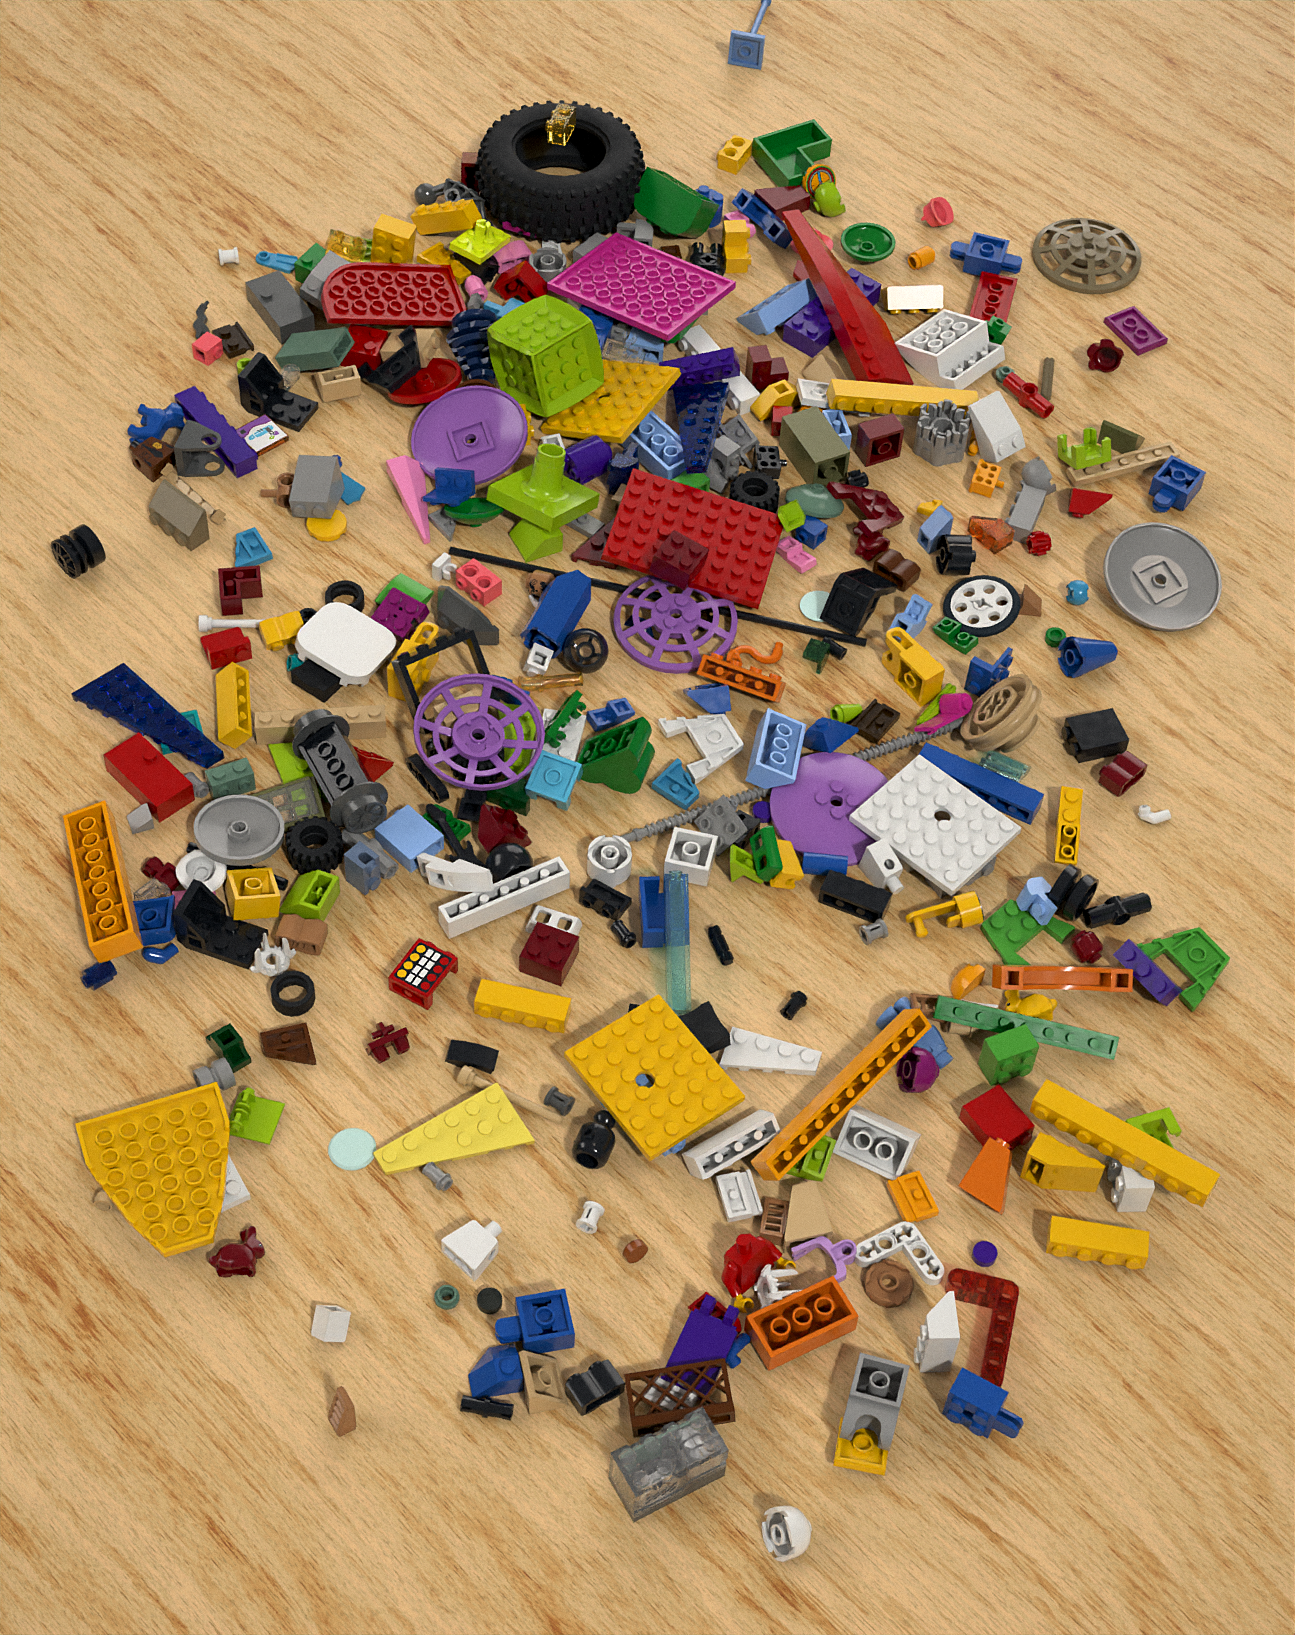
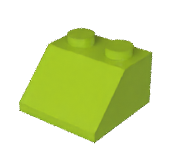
M523 518L509 533V537L525 563L563 551V533L559 528L549 532Z

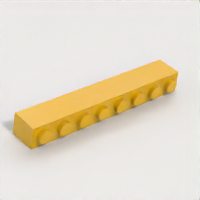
M831 379L826 391L830 409L883 414L894 413L895 415L919 416L920 408L925 403L927 404L926 413H928L929 403L936 404L937 406L940 401L944 403V399L953 401L952 404L955 403L957 405V409H965L963 418L965 419L966 412L969 411L968 406L979 401L977 391L842 379Z
M1048 1079L1045 1080L1033 1098L1029 1112L1033 1113L1038 1119L1045 1120L1054 1125L1058 1130L1071 1134L1080 1142L1089 1144L1098 1149L1103 1155L1116 1159L1123 1166L1134 1169L1149 1180H1154L1163 1185L1168 1191L1175 1192L1186 1198L1192 1204H1197L1203 1208L1216 1187L1221 1175L1218 1172Z

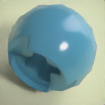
M1074 580L1066 586L1068 588V596L1066 598L1071 604L1082 605L1089 600V597H1087L1089 586L1084 581Z

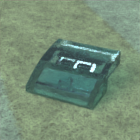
M995 750L988 751L986 757H982L979 766L1016 782L1022 781L1032 767Z

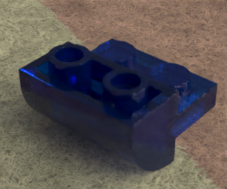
M631 441L628 448H624L622 454L617 452L614 459H610L607 471H610L607 479L609 494L615 495L621 483L628 484L633 468L639 470V443Z

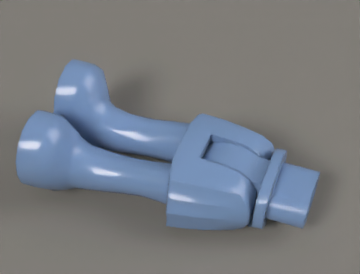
M902 997L893 1007H888L876 1021V1026L883 1030L902 1010L912 1009L910 1000L907 997ZM934 1025L913 1045L930 1051L936 1059L940 1070L953 1060V1057L947 1052L948 1048L945 1045L944 1039Z

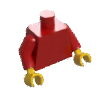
M750 1233L737 1236L736 1243L725 1252L724 1269L721 1275L722 1282L732 1298L735 1297L736 1299L734 1307L738 1308L739 1312L747 1313L744 1305L747 1308L754 1307L752 1299L744 1298L742 1295L758 1281L761 1270L765 1265L770 1264L771 1268L775 1266L774 1262H777V1270L786 1269L787 1264L794 1269L796 1268V1264L793 1261L781 1257L782 1253L770 1240L761 1236L754 1237Z

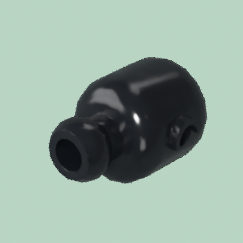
M600 1110L596 1112L593 1122L583 1124L576 1139L573 1141V1158L585 1168H602L606 1165L612 1153L616 1140L615 1134L611 1129L615 1125V1119L609 1111Z

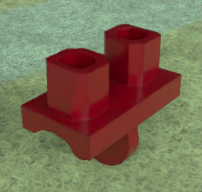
M382 1022L376 1024L377 1031L371 1033V1037L373 1040L379 1037L380 1039L368 1043V1048L365 1049L368 1056L372 1054L378 1064L390 1059L386 1049L389 1046L393 1045L398 1055L409 1051L410 1045L407 1039L409 1032L405 1027L388 1035V1033L395 1031L394 1026L391 1024L385 1027Z

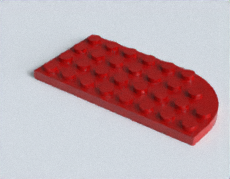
M377 262L349 263L338 267L330 273L321 292L323 311L327 323L452 326V318L456 314L467 310L451 265Z

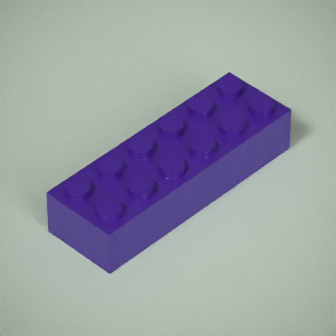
M853 268L849 269L847 273L873 306L878 303L882 284ZM818 296L784 324L783 341L811 358L837 338Z

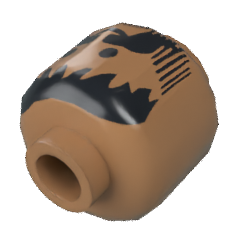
M541 570L529 573L525 583L528 593L540 598L546 586L555 579L554 575Z

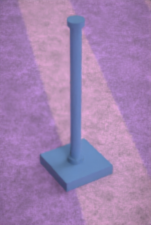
M761 0V7L750 33L738 30L731 31L728 64L761 70L766 36L757 34L767 7L770 6L772 0Z

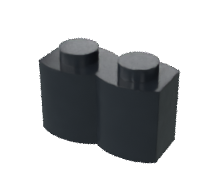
M609 1359L602 1362H594L587 1372L573 1374L565 1384V1393L581 1416L615 1399L625 1390V1382Z

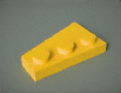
M441 241L417 255V262L420 264L451 265L458 285L464 283L472 275L471 271L453 257V253L450 250L446 251L444 249V244Z

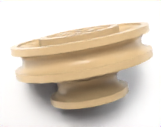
M1024 674L1013 675L1001 680L982 694L972 705L971 711L965 715L960 727L962 737L969 741L970 745L978 752H987L999 748L1002 752L1008 753L1018 749L1035 734L1040 725V717L1036 712L1042 700L1041 691L1037 686L1032 685V681Z

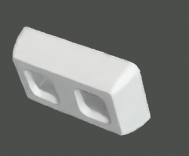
M537 905L525 929L526 932L532 933L537 923L536 918L539 912L550 915L551 917L546 925L560 929L557 927L560 919L572 922L570 929L563 931L577 936L582 927V922L577 917Z

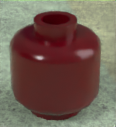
M1083 930L1070 940L1072 942L1070 950L1080 963H1087L1089 961L1092 965L1102 957L1100 953L1103 951L1104 945L1094 932Z

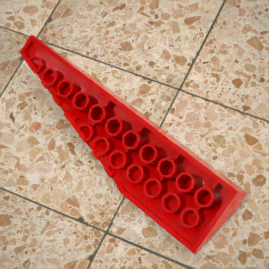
M800 210L783 211L781 215L856 381L913 386L912 378L897 346L894 344V339L886 322Z

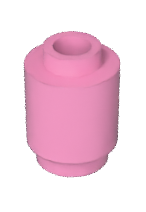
M472 275L465 280V289L469 297L472 294L478 293L483 301L487 298L488 291L481 278Z

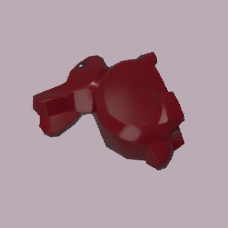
M858 521L857 526L853 528V533L859 536L855 555L862 557L865 561H871L877 554L888 550L890 540L884 537L883 531L880 534L875 533L873 537L868 538L859 528L861 521Z
M250 1226L241 1232L240 1236L243 1244L228 1243L221 1247L215 1256L209 1257V1264L216 1268L219 1277L227 1278L232 1275L255 1276L257 1259H261L266 1252L263 1244L256 1239V1228L254 1226Z

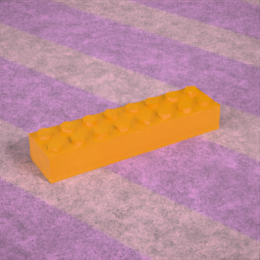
M104 800L63 815L89 948L100 964L143 948L115 817L106 801Z

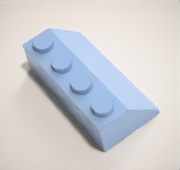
M807 278L785 286L736 319L754 334L764 333L768 335L775 331L774 327L784 325L789 317L792 318L818 295L810 279Z
M650 411L621 444L653 475L669 480L691 468L689 460L692 456L699 457V453L653 411Z
M767 708L757 726L745 781L764 789L794 783L807 724Z

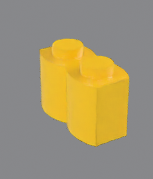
M299 611L289 612L279 617L259 622V630L266 649L272 651H279L287 644L294 645L299 630L304 626Z

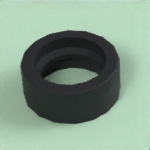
M342 580L333 583L327 588L325 592V605L334 603L333 599L338 596L350 595L354 596L357 600L349 604V606L362 613L365 601L364 591L360 585L349 580Z
M287 971L278 975L270 988L272 1005L276 1011L285 1016H300L308 1012L313 1007L316 999L314 982L308 975L299 971ZM288 986H301L307 991L303 999L295 1002L284 1001L279 997L282 989Z

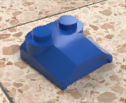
M174 895L133 901L143 946L167 943L176 936L173 912L175 910Z

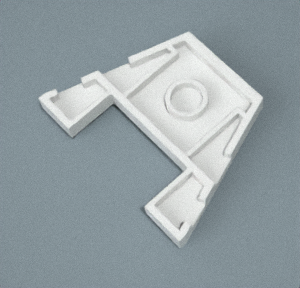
M725 714L699 715L695 719H686L685 717H677L676 720L666 721V718L658 719V726L666 738L687 732L703 757L702 760L686 765V771L694 784L699 783L743 750L744 744Z

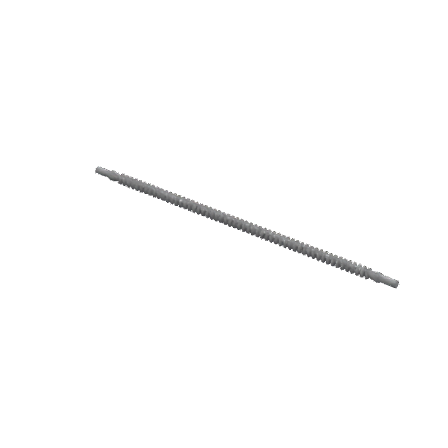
M960 717L937 729V732L928 735L927 731L918 733L914 731L913 734L903 735L902 739L897 737L896 740L892 739L891 742L886 741L885 744L881 743L880 746L875 745V748L872 746L869 750L865 748L864 752L862 750H859L858 754L854 752L853 756L864 761H870L871 758L876 759L877 756L881 757L882 754L893 753V750L896 752L898 749L903 750L904 746L908 748L909 745L914 746L915 743L925 742L926 739L930 740L931 737L936 738V735L941 736L942 733L946 735L947 731L951 733L953 729H960L964 717ZM758 786V789L754 787L753 790L748 789L747 792L742 791L741 794L736 793V796L731 795L730 798H726L730 801L733 799L742 806L743 802L748 804L749 800L753 802L755 798L759 800L760 796L762 798H765L766 794L770 796L772 788L764 789ZM712 804L702 805V808L697 807L696 810L691 809L690 812L686 810L685 814L679 813V816L674 815L673 818L669 816L667 820L663 818L662 822L657 820L656 824L651 823L650 826L646 824L644 828L632 829V832L620 837L624 838L627 842L634 840L638 842L646 836L651 837L652 834L656 836L658 832L662 834L663 830L669 831V828L674 829L675 826L680 827L681 824L685 826L686 822L692 823V820L695 821Z

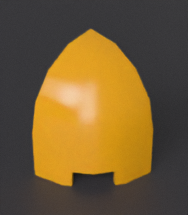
M967 964L961 969L951 983L953 997L961 1000L982 983L986 969L979 964L975 966Z

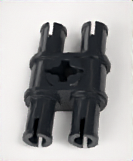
M697 242L693 243L690 262L723 276L725 271L723 268L724 257L722 256L721 244L717 243L716 248V243H713L710 246L711 253H704L703 243L699 242V247H697Z

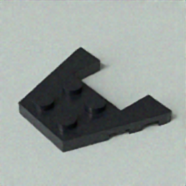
M412 325L398 335L404 346L377 369L373 370L367 361L357 369L360 380L392 394L421 370L417 333Z

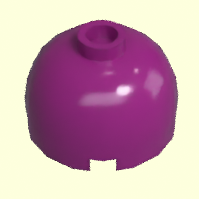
M912 1046L897 1061L896 1075L897 1077L901 1076L903 1084H898L899 1088L905 1093H922L932 1087L939 1076V1066L930 1051L925 1048Z

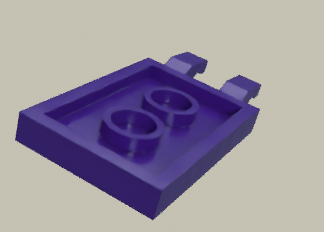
M706 1294L700 1310L695 1308L694 1312L691 1311L666 1367L725 1358L726 1361L738 1335L737 1327L734 1324L739 1315V1309L729 1305L723 1321L713 1317L711 1314L717 1301L716 1298ZM721 1367L710 1368L706 1375L717 1381L722 1369ZM685 1372L680 1379L691 1386L698 1376L693 1372ZM661 1376V1377H660L661 1379H663V1380H665V1381H667V1382H669V1383H671V1382L673 1381V1380H672L671 1378H669L668 1376ZM702 1379L695 1389L706 1396L713 1386ZM676 1384V1386L687 1391V1389L681 1386L680 1384Z

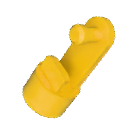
M970 891L953 896L952 901L914 911L906 915L905 919L907 923H914L916 936L924 938L928 934V930L923 923L925 919L955 911V916L949 917L946 921L947 928L960 925L963 929L983 923L984 916L975 891Z

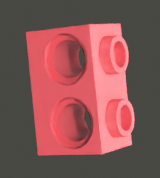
M471 559L456 570L457 587L460 590H464L474 601H478L481 605L486 606L502 594V580L476 559Z

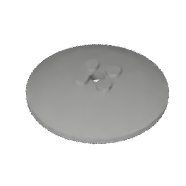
M1149 522L1129 527L1113 540L1104 558V580L1112 599L1130 618L1149 628L1171 632L1191 629L1205 621L1212 614L1220 600L1222 580L1213 555L1195 536L1176 526ZM1155 578L1161 579L1164 584H1158Z

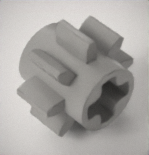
M620 321L618 325H613L610 338L615 340V345H625L631 332V328L628 327L629 324Z

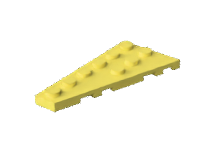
M495 1083L373 1152V1157L383 1173L390 1175L413 1170L415 1167L425 1166L429 1162H434L437 1165L443 1161L465 1159L488 1154L490 1151L512 1149L514 1146L523 1144L530 1145L534 1144L535 1140L499 1084Z

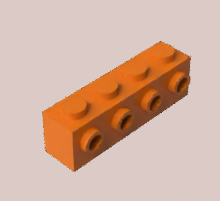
M713 652L711 656L703 654L697 671L698 675L774 702H780L786 683L781 681V676L770 673L769 677L761 674V669L750 666L748 670L742 667L743 663L731 659L730 663L723 661L724 656Z

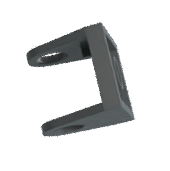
M187 420L174 446L178 476L208 477L223 473L225 469L224 461L207 452L221 446L222 439L219 433L195 421ZM205 437H214L217 439V442L212 445H206L202 443V440ZM211 462L220 464L219 469L214 471L207 470L205 466Z

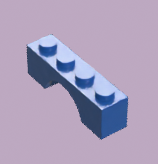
M744 188L739 191L732 203L743 214L757 223L764 230L763 233L773 243L786 249L793 240L786 224L753 193Z

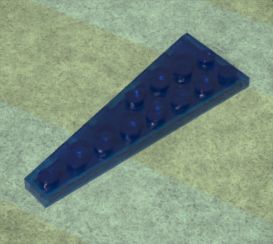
M729 382L697 383L695 385L673 387L687 474L707 473L730 390Z
M125 663L120 664L71 693L75 702L80 701L86 704L87 708L102 712L104 717H111L117 720L120 725L136 733L139 732L143 736L151 737L155 743H162L168 746L171 751L186 755L188 760L206 769L225 758L220 748Z

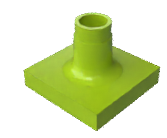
M546 443L538 446L534 464L489 485L486 500L552 532L596 509L600 493L563 476L565 449L555 444Z

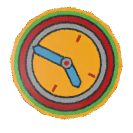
M815 164L808 168L802 180V188L811 195L810 198L815 200L816 189L823 182L830 179L836 186L834 171L829 166L823 164Z

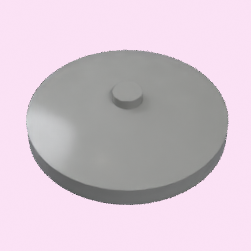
M241 794L228 795L211 801L199 811L194 821V839L201 852L216 862L233 866L256 864L271 857L280 848L284 839V820L276 807L261 798Z

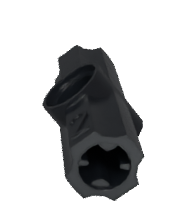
M1144 892L1126 898L1113 896L1102 905L1085 909L1083 911L1084 923L1087 928L1091 929L1109 923L1122 925L1133 916L1150 912L1152 909L1151 899Z

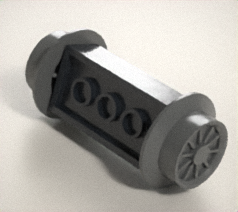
M313 710L302 716L294 726L293 752L298 758L306 760L331 805L330 818L332 822L337 826L346 827L349 832L354 834L371 831L379 826L387 815L385 805L388 800V792L382 784L373 782L348 739L350 732L348 722L341 716L333 715L329 710Z

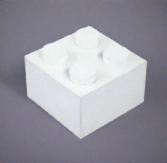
M674 827L665 858L663 877L684 876L685 882L707 886L716 854L718 836Z

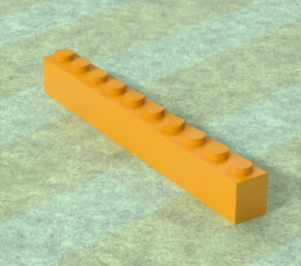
M920 1008L902 1010L750 1161L763 1180L779 1181L932 1027Z

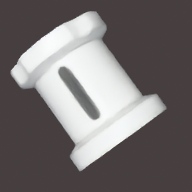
M237 247L223 251L218 249L220 266L234 262L239 264Z
M586 1201L583 1205V1214L576 1221V1227L585 1233L593 1234L597 1231V1222L599 1217L604 1214L605 1209L596 1202Z

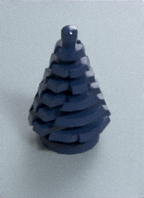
M469 309L456 314L452 318V330L446 335V341L459 366L462 367L467 380L483 379L494 385L496 375L489 352L487 329L497 321V316L494 312L487 309Z

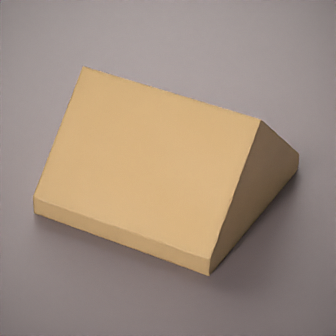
M823 354L819 355L802 372L805 380L830 383L831 379L847 380L838 364Z
M524 1350L520 1351L519 1359L523 1375V1389L529 1415L568 1406L558 1359Z

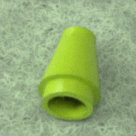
M836 704L830 709V718L846 723L857 718L863 712L860 704Z

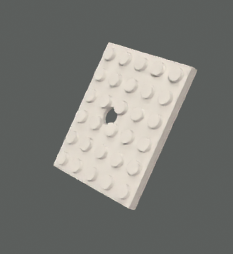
M920 754L849 817L850 822L876 841L886 838L896 856L950 896H953L1021 832L1019 825ZM938 811H945L950 815L951 819L949 821H938L935 819L934 814Z

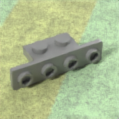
M708 409L711 415L708 418L715 428L719 426L718 432L721 436L725 435L741 446L740 462L742 465L747 464L751 469L753 465L745 454L753 449L756 444H760L759 440L740 415H737L723 425L712 409Z

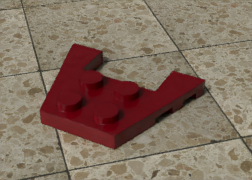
M829 482L826 487L835 499H852L869 520H862L859 528L868 538L873 537L875 533H882L885 528L890 529L902 523L904 515L899 511V508L892 503L888 495L883 491L837 482Z

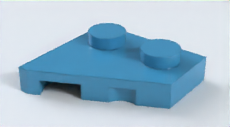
M255 527L236 534L235 567L256 566L273 559L272 552Z
M678 758L652 782L653 790L684 810H687L699 798V790L691 782L690 775L684 771L682 762Z

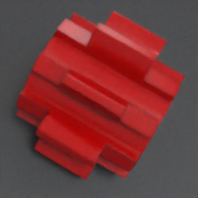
M1044 531L1031 532L1032 535L1028 536L1026 540L1029 553L1037 556L1046 555V551H1050L1052 547L1051 537L1048 533H1044Z

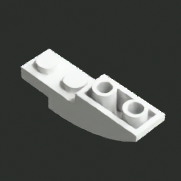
M424 852L416 856L421 875L428 878L429 885L460 892H486L494 889L492 874L489 869L461 859L451 863Z

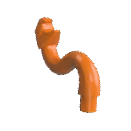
M776 642L770 656L762 655L752 646L740 645L729 651L726 662L730 663L731 659L742 663L739 655L746 653L750 654L760 663L773 664L782 657L783 643Z

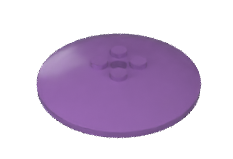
M477 385L457 388L432 401L419 415L411 436L412 452L415 460L419 461L424 473L434 480L435 469L442 467L474 470L475 485L482 484L506 472L520 457L528 436L527 420L519 403L502 390ZM471 438L476 439V441L471 444L467 443V441Z
M820 752L801 757L795 782L772 788L769 803L772 823L780 838L791 841L795 852L802 857L803 852L848 856V866L858 865L867 846L877 841L850 822L849 817L882 788L888 780L874 766L852 755L832 752L831 754ZM838 800L842 805L833 806L831 801Z

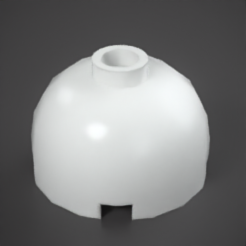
M777 1506L765 1511L764 1515H767V1519L765 1522H762L761 1528L767 1550L769 1552L774 1550L778 1556L775 1559L781 1562L792 1560L803 1554L810 1544L812 1531L811 1524L799 1509L792 1506Z

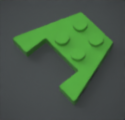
M1010 899L981 924L980 930L993 949L998 951L1004 965H1030L1017 952L1042 930L1062 944L1074 933L1075 927L1054 917L1050 919L1047 925L1041 926L1028 910L1021 911L1017 902Z
M1200 927L1173 934L1169 938H1157L1152 940L1151 943L1137 944L1152 960L1165 953L1194 983L1179 994V999L1192 1012L1196 1010L1230 960V957Z

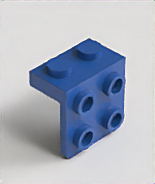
M1008 647L994 665L974 656L970 661L964 689L980 697L996 683L1007 678L1010 674L1008 667L1013 661L1011 656L1013 649Z

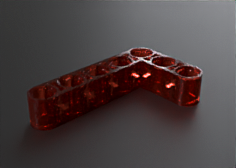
M961 1268L953 1269L949 1272L945 1284L946 1294L949 1291H954L955 1300L991 1308L979 1376L1001 1388L1019 1288L1017 1284L1010 1280ZM952 1282H958L962 1286L954 1285ZM977 1288H983L987 1292H981ZM1002 1294H1007L1011 1298H1006ZM998 1316H1004L1007 1320H1002ZM993 1338H1000L1003 1342H997ZM989 1360H995L999 1364L994 1365Z

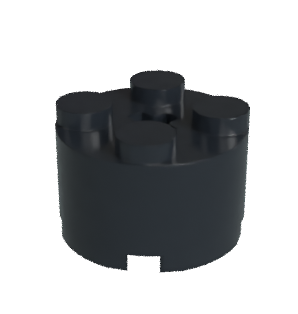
M957 534L941 535L936 550H940V556H936L938 572L943 575H969L971 564L976 561V551L972 550V536Z

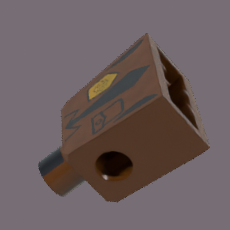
M149 437L142 443L134 440L129 446V450L132 451L133 465L153 483L163 475L160 472L167 463H170L173 467L176 465L174 446L157 438Z

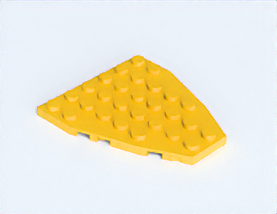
M217 1082L75 1124L87 1169L126 1221L164 1258L214 1243L226 1191L230 1121Z

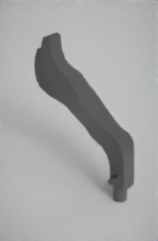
M207 300L205 303H201L196 311L198 318L194 322L193 327L196 330L197 339L206 332L210 333L209 328L205 325L208 321L205 315V311L208 308L207 305L209 304Z

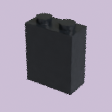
M1113 708L1068 717L1062 728V736L1067 740L1070 752L1076 757L1078 763L1115 756L1119 753L1122 754L1127 750L1129 738Z

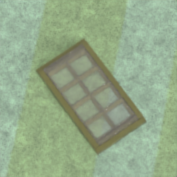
M307 776L250 795L261 798L276 807L284 820V834L288 833L289 828L295 826V822L298 820L302 822L304 821L303 818L306 817L312 819L313 816H318V819L325 817L314 776Z

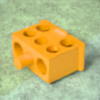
M980 459L968 491L991 498L995 486L1003 489L1005 482L998 480L1002 467Z

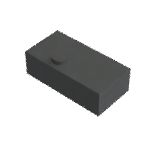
M279 270L245 282L247 300L281 344H284L292 333L315 331L314 314Z

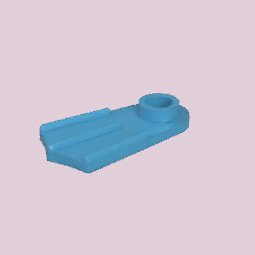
M261 251L255 257L259 265L287 274L295 270L294 263L298 260L297 256L268 253L267 251Z
M341 472L345 487L341 499L347 505L360 501L362 494L366 490L365 487Z

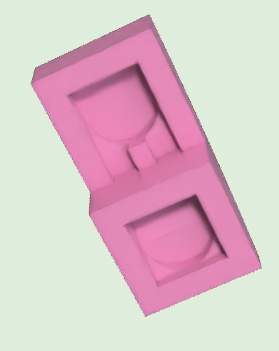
M790 536L779 541L776 551L790 566L801 574L817 565L816 558L803 551L802 543Z

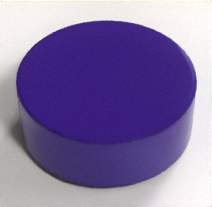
M760 801L753 806L752 816L756 819L759 818L760 823L771 821L769 802Z
M988 1241L978 1242L972 1252L973 1261L981 1267L993 1265L998 1255L996 1247Z

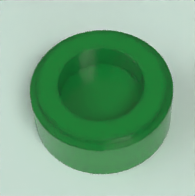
M1057 627L1049 628L1045 634V642L1049 646L1057 648L1061 640L1066 637V633Z

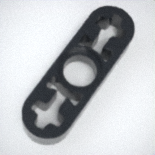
M417 753L406 758V765L409 771L436 803L440 804L449 799V792L446 786L429 769Z

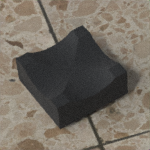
M309 658L302 665L295 667L291 671L293 684L324 703L343 686L339 684L340 677Z
M709 1001L701 1004L689 1013L678 1016L709 1054L731 1045L730 1034L718 1019Z

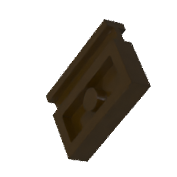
M235 322L233 326L229 324L212 330L213 335L222 339L223 351L229 359L245 354L250 349L254 351V344L238 322Z
M874 699L851 725L858 727L859 735L877 744L899 720L900 713L884 703H878L877 699Z

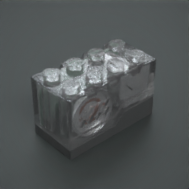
M702 1406L686 1414L682 1420L676 1423L672 1421L664 1425L660 1431L654 1434L649 1433L641 1437L638 1442L630 1446L625 1445L611 1452L608 1479L634 1523L725 1476L726 1459L728 1458L729 1450Z

